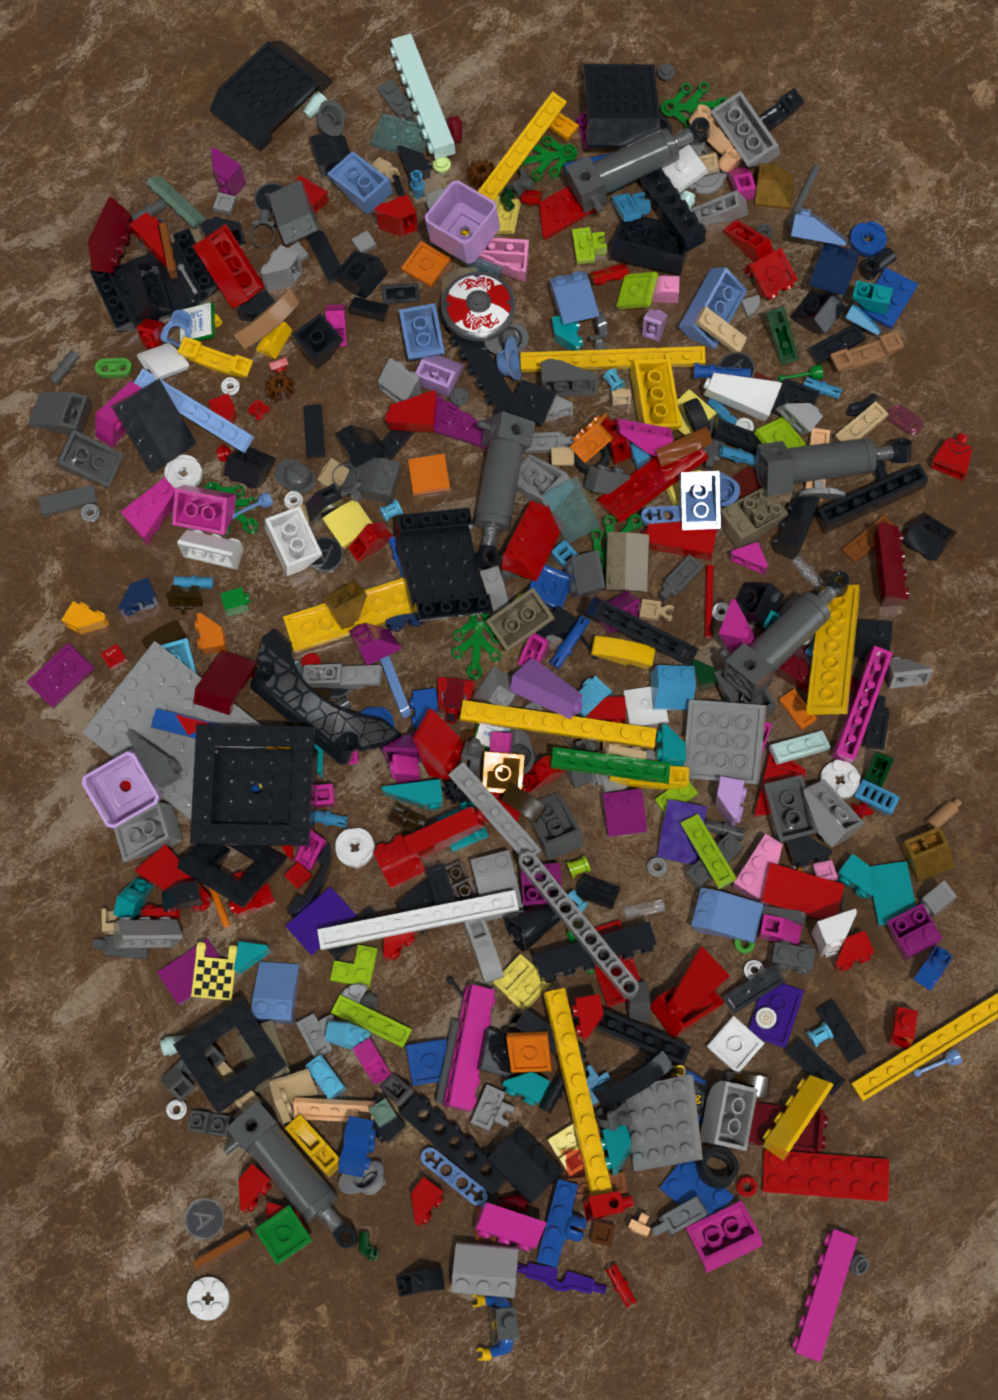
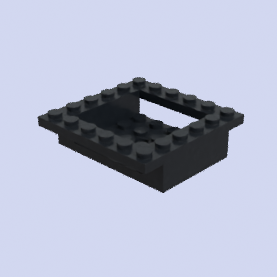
M196 725L190 844L310 847V830H315L318 751L314 748L315 727ZM217 746L293 747V750L222 749ZM257 783L261 784L262 791L259 794H254L252 791L253 786Z

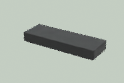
M94 485L39 498L43 517L82 508L87 504H98Z

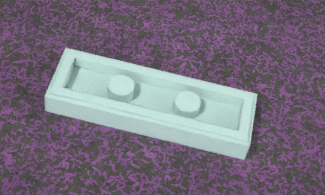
M823 730L775 743L769 747L777 765L830 749Z

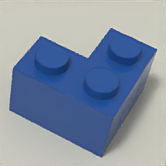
M349 1116L344 1132V1146L339 1160V1173L363 1178L365 1170H369L371 1164L369 1155L370 1152L374 1153L376 1145V1129H373V1120Z

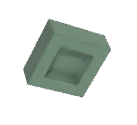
M386 1098L368 1109L379 1128L397 1117Z

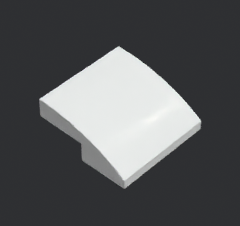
M170 343L137 354L145 370L150 369L155 379L167 378L188 370L190 366L186 359L179 355L178 350Z

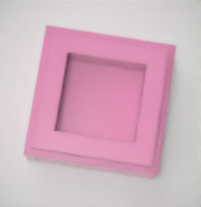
M832 860L812 865L815 876L831 881L838 879Z

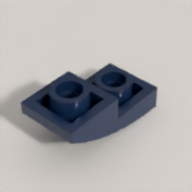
M411 613L389 618L385 624L386 628H389L390 631L400 632L405 630L406 623L413 627H420L425 625L426 621H418L414 614Z

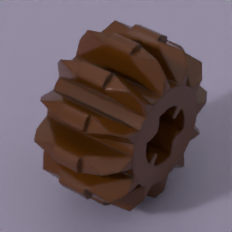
M478 159L477 163L472 161L471 166L467 168V179L470 181L471 186L476 185L478 190L495 169L493 162L488 163L487 159L483 162Z
M277 371L275 373L276 376L269 375V380H265L266 387L264 388L270 400L274 399L276 403L279 400L284 403L286 398L291 400V394L296 392L295 381H292V376H287L285 372L279 375Z

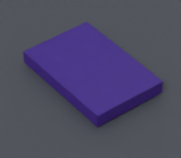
M668 799L657 858L695 865L698 853L683 830L681 822L699 814L703 823H705L708 807Z
M329 887L290 921L286 928L308 953L313 956L321 949L317 929L347 924L357 916L339 895Z
M783 983L760 997L749 1030L762 1041L786 1049L804 990ZM762 1008H770L776 1014V1022L770 1029H762L756 1023V1014Z

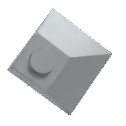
M891 658L886 671L888 687L891 689L928 684L933 669L909 659Z
M493 666L473 698L480 703L513 707L520 695L510 691L512 677Z

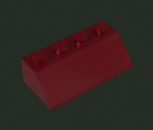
M108 197L88 240L92 271L113 273L116 266H119L120 256L124 254L125 245L129 243L130 234L133 233L129 225L132 223L131 213L113 197Z
M878 522L873 533L881 607L905 605L907 599H909V588L905 587L907 570L903 569V562H905V552L901 551L903 535L902 532L899 533L898 526Z
M801 646L774 674L808 694L813 658L805 653L806 649ZM851 676L849 696L858 682V679Z

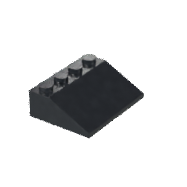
M641 216L640 219L624 222L621 220L613 239L610 259L681 275L688 251H686L665 221Z
M160 378L111 405L133 446L151 473L196 444L194 437Z

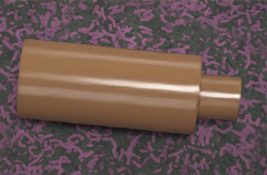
M956 798L953 802L948 801L925 821L927 826L932 830L944 825L959 811L958 807L962 804L961 801Z

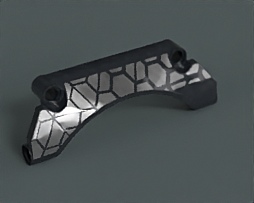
M277 629L271 630L262 637L256 662L260 668L255 670L250 685L251 690L294 726L315 727V744L338 764H348L353 752L356 750L362 752L384 747L401 737L402 734L386 720L351 712L333 704L318 694L299 673L292 656V642Z

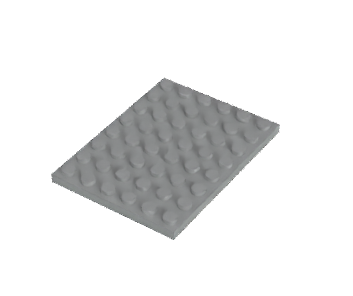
M154 641L82 733L113 758L133 748L126 735L127 732H131L171 759L173 758L174 761H178L183 770L180 772L182 778L162 789L164 792L163 798L191 820L196 739L152 728L151 724L156 708L219 725H262L235 704H233V711L230 716L193 704L195 688L202 678ZM217 746L218 748H222V749H265V748H266V747H246V746H227V747Z

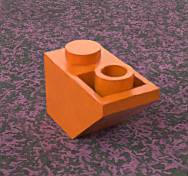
M197 613V620L194 622L196 632L199 631L200 638H197L198 649H202L204 655L220 653L221 650L227 651L225 633L222 627L202 613Z

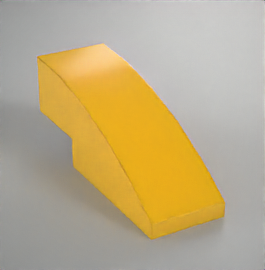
M601 636L594 637L591 651L593 656L625 666L631 664L644 669H648L653 665L655 648L651 646Z
M300 1114L285 1127L288 1133L328 1177H331L339 1169L340 1158Z

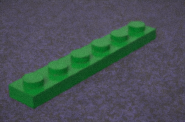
M553 747L551 768L664 784L669 782L670 763L557 747Z

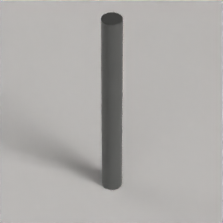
M817 164L813 165L786 223L790 227H793L796 211H800L818 174L820 166Z
M452 1021L435 1100L438 1103L444 1102L460 1022Z

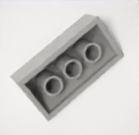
M741 91L710 111L748 167L758 166L760 163L767 164L781 155L778 144Z

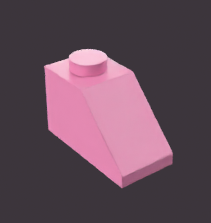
M659 276L652 302L678 303L679 276Z

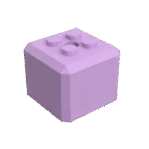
M459 180L450 183L425 215L430 241L467 264L474 263L500 230L496 202ZM463 230L470 231L466 236L460 234Z
M133 748L83 776L81 783L105 825L110 828H115L162 800L164 794L161 788L153 785ZM126 780L131 783L130 791H123L121 789L122 781Z

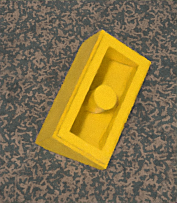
M281 322L262 338L256 351L276 359L292 332L290 326L286 322Z

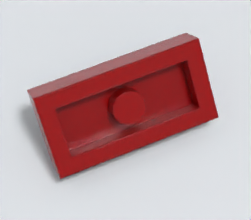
M624 263L591 272L589 275L590 280L594 284L603 285L612 279H623L625 275H629V270Z

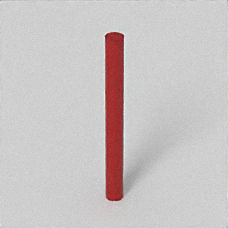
M711 564L706 565V639L712 638L714 566Z

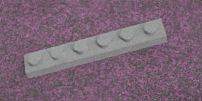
M464 762L449 774V777L472 803L481 810L483 815L519 856L524 852H532L537 856L542 851ZM526 859L524 861L528 864L531 861V859Z

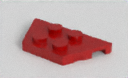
M570 185L539 203L543 240L549 239L596 212V208L584 213Z
M770 752L754 817L769 815L764 784L803 775L804 779L806 770L794 763L793 760L777 765Z

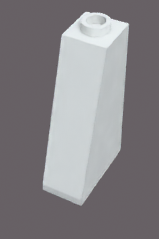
M714 373L711 378L707 377L703 388L706 389L704 396L765 422L770 415L782 383Z

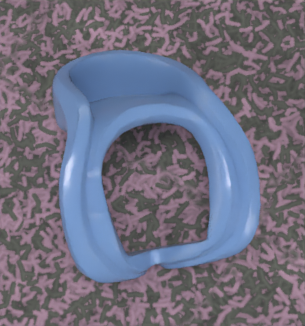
M176 310L172 313L169 322L164 326L160 336L163 342L173 343L178 348L181 343L174 339H168V333L170 328L178 326L184 329L185 337L191 338L192 318L184 310Z

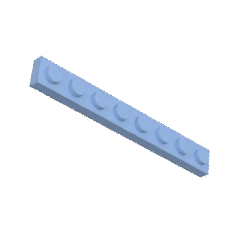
M142 368L134 383L142 388L156 379L153 374ZM161 380L179 413L240 451L246 452L254 438L252 435Z

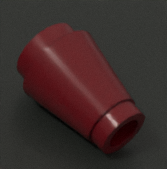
M458 116L449 117L446 119V123L454 144H461L462 121Z
M520 1194L498 1197L497 1206L520 1214L528 1211V1202Z

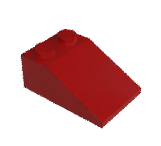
M429 709L412 739L430 777L450 780L449 774L460 762L464 746L461 738L433 709Z
M676 986L659 995L650 1004V1009L671 1038L674 1039L724 1004V1001L716 991L679 1023L671 1018L664 1009Z

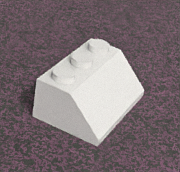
M300 506L265 519L266 533L286 576L305 570L322 556V552Z
M187 530L177 542L185 558L238 570L244 551L242 543L237 539H224L217 534L207 535L200 530Z
M856 908L816 923L811 936L820 957L824 955L826 958L834 956L840 950L857 914Z

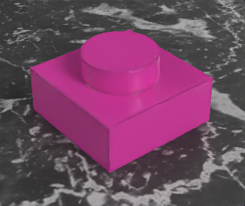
M491 732L490 751L511 753L512 733Z

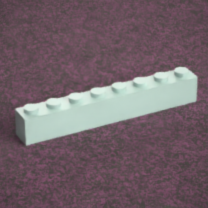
M411 33L391 39L392 47H390V53L392 58L397 60L395 61L396 69L402 73L400 78L402 84L407 86L405 90L408 99H412V110L418 114L416 119L418 125L423 127L421 129L423 138L429 142L427 143L429 153H433L435 160L456 154L453 138Z

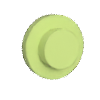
M447 157L433 161V168L439 174L447 173L451 167V162Z

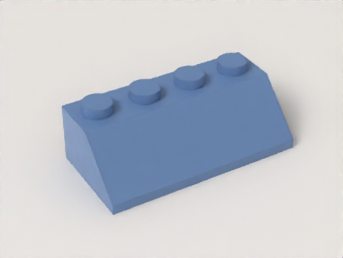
M726 267L711 268L678 327L690 339L715 349L719 341L695 324L701 309L708 307L727 323H730L747 289Z

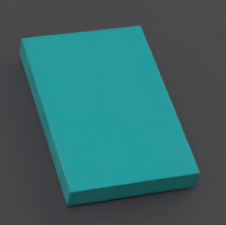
M907 861L869 867L874 891L872 898L878 926L887 925V921L916 907Z

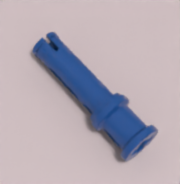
M695 362L694 379L711 378L714 373L750 378L751 368L719 367L712 363L711 365H699V363Z

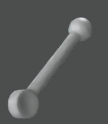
M179 264L178 270L183 273L194 295L197 294L196 288L184 270L185 266Z

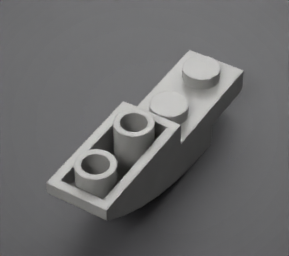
M304 665L303 679L309 686L337 689H365V686H381L382 667L380 665Z
M481 918L462 922L485 984L504 978L485 919Z

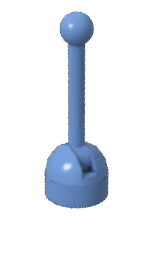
M262 493L258 497L257 503L235 512L232 519L257 506L262 508L272 506L273 502L269 493Z
M953 1048L946 1053L944 1060L922 1069H915L913 1074L919 1077L921 1073L945 1063L951 1066L959 1065L962 1063V1059L958 1050Z

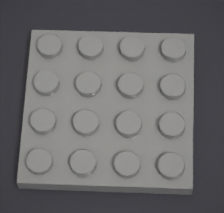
M689 700L685 739L686 762L683 767H689V778L720 781V777L723 776L743 780L746 784L759 785L766 706Z
M693 1075L657 1081L626 1100L629 1115L632 1117L629 1133L632 1144L633 1171H644L703 1160Z

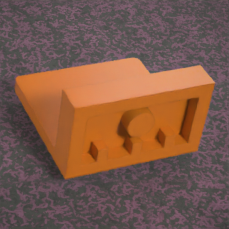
M606 413L601 417L599 415L595 416L572 439L574 442L570 448L584 463L613 439L601 425L607 417Z

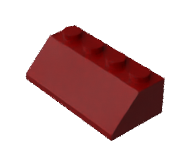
M226 224L193 245L197 255L206 266V269L213 277L216 285L220 288L232 309L248 301L264 288V283Z
M530 501L503 554L501 569L537 582L564 527V524L548 506Z

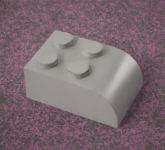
M719 1081L713 1085L707 1097L700 1140L747 1151L758 1089L727 1081Z

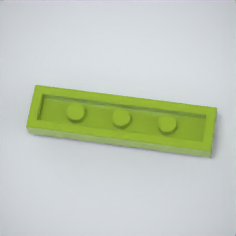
M699 814L681 822L683 830L718 889L737 880Z
M339 995L331 1011V1014L369 1030L370 1033L403 1049L412 1032V1029L342 995Z

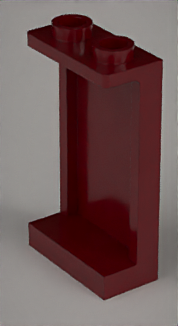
M221 650L196 686L193 704L230 716L233 711L234 701L249 678L254 676L257 669V661Z
M756 1101L748 1145L763 1146L765 1140L762 1138L769 1128L771 1130L775 1128L777 1124L774 1120L780 1112L785 1113L788 1107L762 1104ZM820 1109L816 1111L791 1150L819 1154L821 1148L825 1149L826 1136H823V1128H827L828 1116L824 1115L825 1110Z

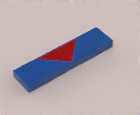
M156 708L151 727L196 739V725L219 724Z

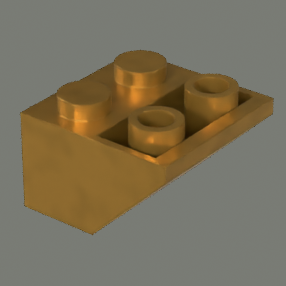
M940 826L905 840L901 845V849L917 882L954 868L950 846Z

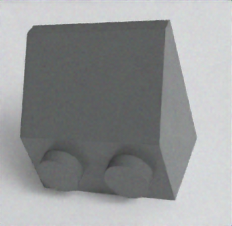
M599 550L574 556L566 561L565 572L569 575L570 580L568 588L573 598L595 596L605 588Z

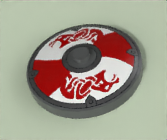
M487 272L463 274L453 280L443 294L442 315L450 330L464 339L471 341L494 339L504 333L514 319V294L508 284L496 275Z

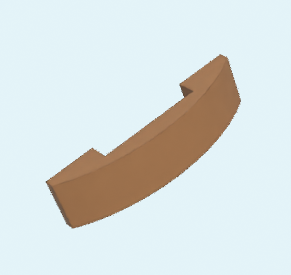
M288 288L274 299L275 302L252 322L246 323L233 334L243 349L253 345L271 332L298 306L299 301Z
M897 331L880 336L879 340L849 351L846 348L830 354V357L837 371H848L882 360L904 348V344Z

